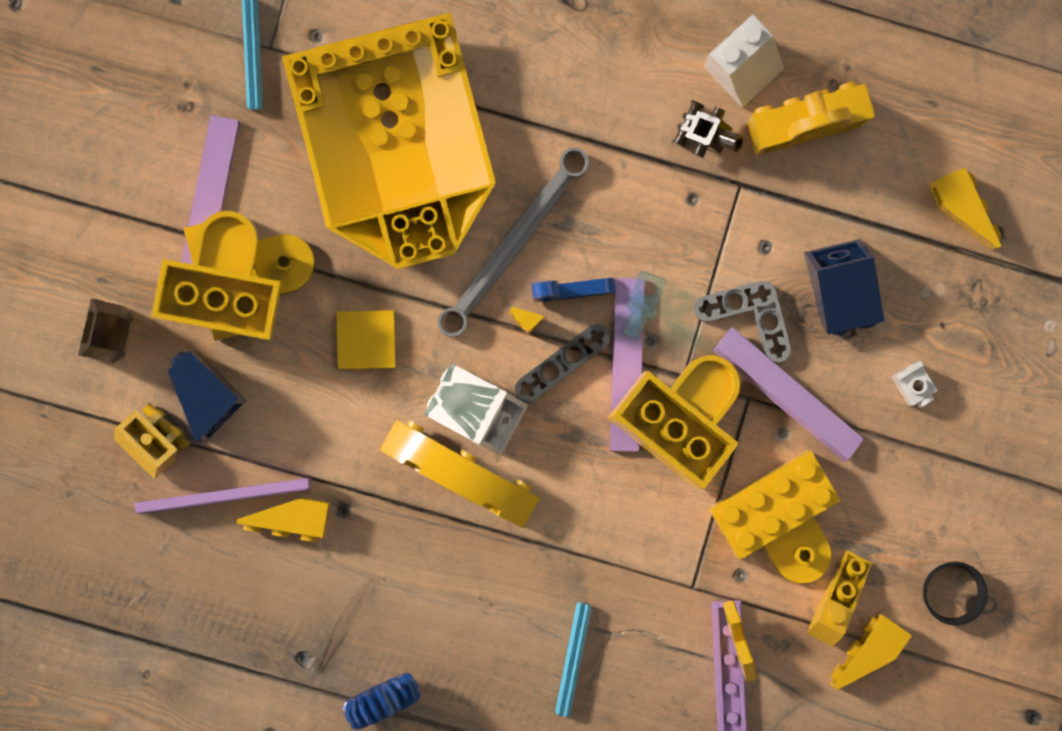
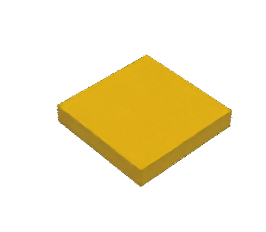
M394 310L336 312L338 370L396 368Z

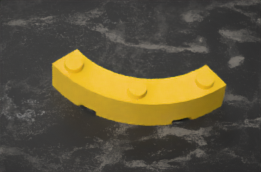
M398 420L394 422L380 451L402 464L417 470L418 473L524 529L540 499L530 492L532 489L530 485L519 479L514 484L475 463L478 458L464 450L458 454L424 435L422 433L424 428L410 420L407 425Z

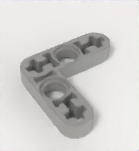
M759 281L705 295L695 302L693 307L696 318L703 322H710L753 311L764 354L774 363H780L789 357L791 352L789 338L776 290L770 282ZM759 286H762L764 290H769L770 295L766 297V302H762L761 298L751 300L753 306L748 307V297L744 290L749 289V295L757 293ZM732 293L739 294L743 300L742 306L737 310L730 309L727 305V297ZM721 296V305L726 313L720 314V308L712 310L710 317H707L705 313L699 312V308L703 306V301H707L708 305L717 304L719 302L716 297ZM773 314L776 316L778 324L774 330H767L763 327L762 318L764 315ZM781 331L782 337H776L779 346H784L785 351H782L781 357L777 358L776 354L770 353V349L774 347L772 338L766 341L765 335H773Z

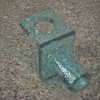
M645 271L639 272L628 300L627 309L631 313L623 330L625 336L636 340L640 339L647 317L655 318L657 306L666 285V279ZM644 281H652L656 284L657 291L654 295L645 296L642 294L640 286Z

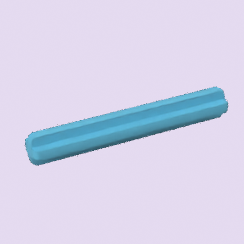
M242 0L246 102L249 110H260L263 108L258 0Z
M578 602L576 604L555 713L563 717L571 715L592 609L591 605Z

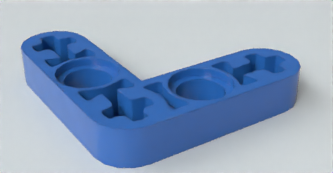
M615 278L558 284L557 280L531 284L534 303L616 292Z

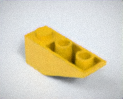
M966 167L928 184L941 212L990 250L1001 247V233L998 227L990 222L987 215L990 213L989 207L984 198H979L975 189L978 187V184L972 172H968Z
M300 498L239 518L236 523L243 524V530L260 532L261 528L272 529V535L289 537V533L301 534V540L317 542L318 537L323 538L326 536L331 502Z
M848 550L845 551L815 611L807 631L808 635L832 647L845 635L872 562Z
M880 613L876 617L871 616L863 627L865 633L859 641L854 640L848 648L846 654L849 656L844 664L841 665L839 663L832 671L830 685L839 690L896 660L912 635Z

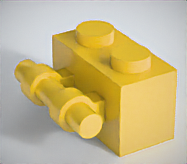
M148 403L142 409L148 418L146 419L135 410L115 428L114 440L149 475L156 479L176 461L178 449L173 445L177 444L184 451L191 442L184 436L185 432L179 426L175 427L165 418L167 415L161 409L157 410L151 403ZM158 426L167 436L164 437L155 427Z

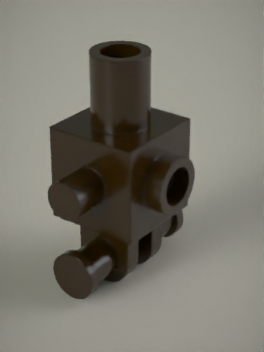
M692 100L688 112H684L682 115L685 121L683 125L678 124L677 129L679 131L672 143L685 148L687 139L691 140L697 145L693 154L700 158H704L707 149L721 154L723 148L738 152L743 146L744 138L739 134L731 132L733 128L722 120L725 110L715 106L712 114L708 115L701 112L705 107L703 104Z

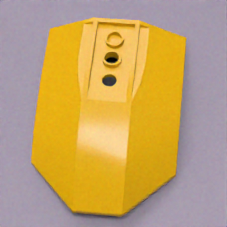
M451 12L282 56L326 228L396 269L454 255L496 181ZM384 83L390 87L391 94L388 99L378 100L375 97L374 89L378 84ZM387 111H392L398 116V123L393 128H386L381 122L382 115Z

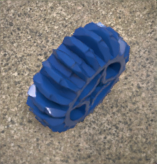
M403 673L350 698L342 708L345 712L344 716L352 729H361L408 708L419 700L421 694L417 681L414 680L412 674Z

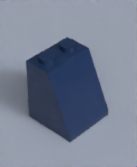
M860 239L804 252L821 325L828 335H842L851 329L859 327L863 329L872 328L876 323L884 322L875 259Z
M188 350L184 353L181 351L170 362L172 367L168 370L193 438L198 442L208 441L247 400L198 352Z

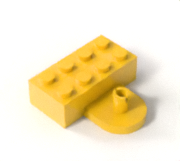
M856 81L840 85V89L829 93L828 89H824L804 96L803 101H801L800 97H795L784 101V105L773 109L772 105L755 109V113L752 114L746 123L755 156L866 126L875 118L866 83L857 85Z
M217 212L209 216L199 229L192 264L162 258L151 317L272 340L283 282L252 276L258 248V235L253 224L245 216L237 212Z
M203 223L183 228L192 261L198 232ZM280 234L258 240L252 276L283 282L281 294L298 290L307 284L314 272L315 259L311 248L306 242L290 234ZM211 329L214 341L241 335Z
M716 355L702 356L690 362L670 388L649 371L643 372L607 419L696 490H704L739 444L717 426L739 394L740 380L738 373L728 360Z
M811 450L804 451L708 507L733 553L739 560L764 547L777 571L783 577L795 583L813 582L820 578L829 567L831 561L830 545L814 516L841 500Z

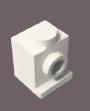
M921 361L914 362L891 376L908 406L917 404L919 408L933 401L932 394L937 392ZM916 380L922 383V389L919 392L913 388Z

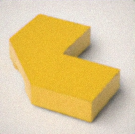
M733 600L724 602L723 607L726 621L746 682L754 681L757 677L755 664L745 639L737 607Z

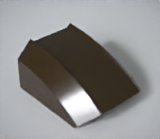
M91 298L78 356L113 363L126 355L124 350L130 324L134 321L125 306Z

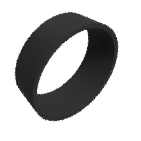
M956 561L944 563L929 573L923 585V598L929 612L937 620L948 625L958 626L970 623L982 613L987 602L988 591L983 576L977 569L967 563ZM946 566H956L966 570L972 575L977 585V599L974 606L968 613L956 618H947L937 614L930 607L927 600V586L931 577L939 569Z

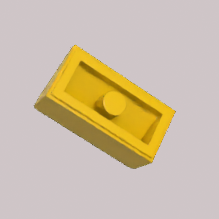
M516 307L509 309L510 316L527 334H530L545 320V316Z

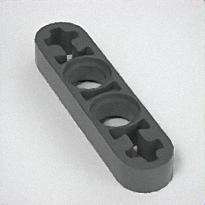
M599 324L588 327L520 378L515 386L517 397L524 402H532L603 350L610 340L608 330ZM595 330L597 333L602 331L604 333L602 337L604 343L602 345H599L597 342L589 346V349L593 352L588 355L585 347L578 340L583 338L586 343L592 337L591 331ZM578 347L581 350L582 358L579 362L571 363L566 359L565 353L568 348ZM554 364L558 367L559 376L555 380L544 378L542 370L545 365ZM537 372L540 380L547 387L541 389L539 384L533 389L534 396L530 397L527 394L522 396L520 394V391L523 389L521 384L523 382L527 384L534 382L536 379L532 375Z

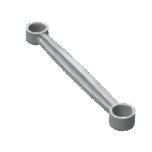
M570 148L562 154L558 172L504 237L455 307L445 309L439 315L438 327L445 336L457 337L465 331L467 327L466 317L521 251L570 181L586 173L589 166V158L585 151L580 148ZM576 153L584 158L585 166L581 172L570 173L565 168L564 160L569 154ZM449 312L458 313L463 320L462 328L455 333L445 331L442 326L444 315Z

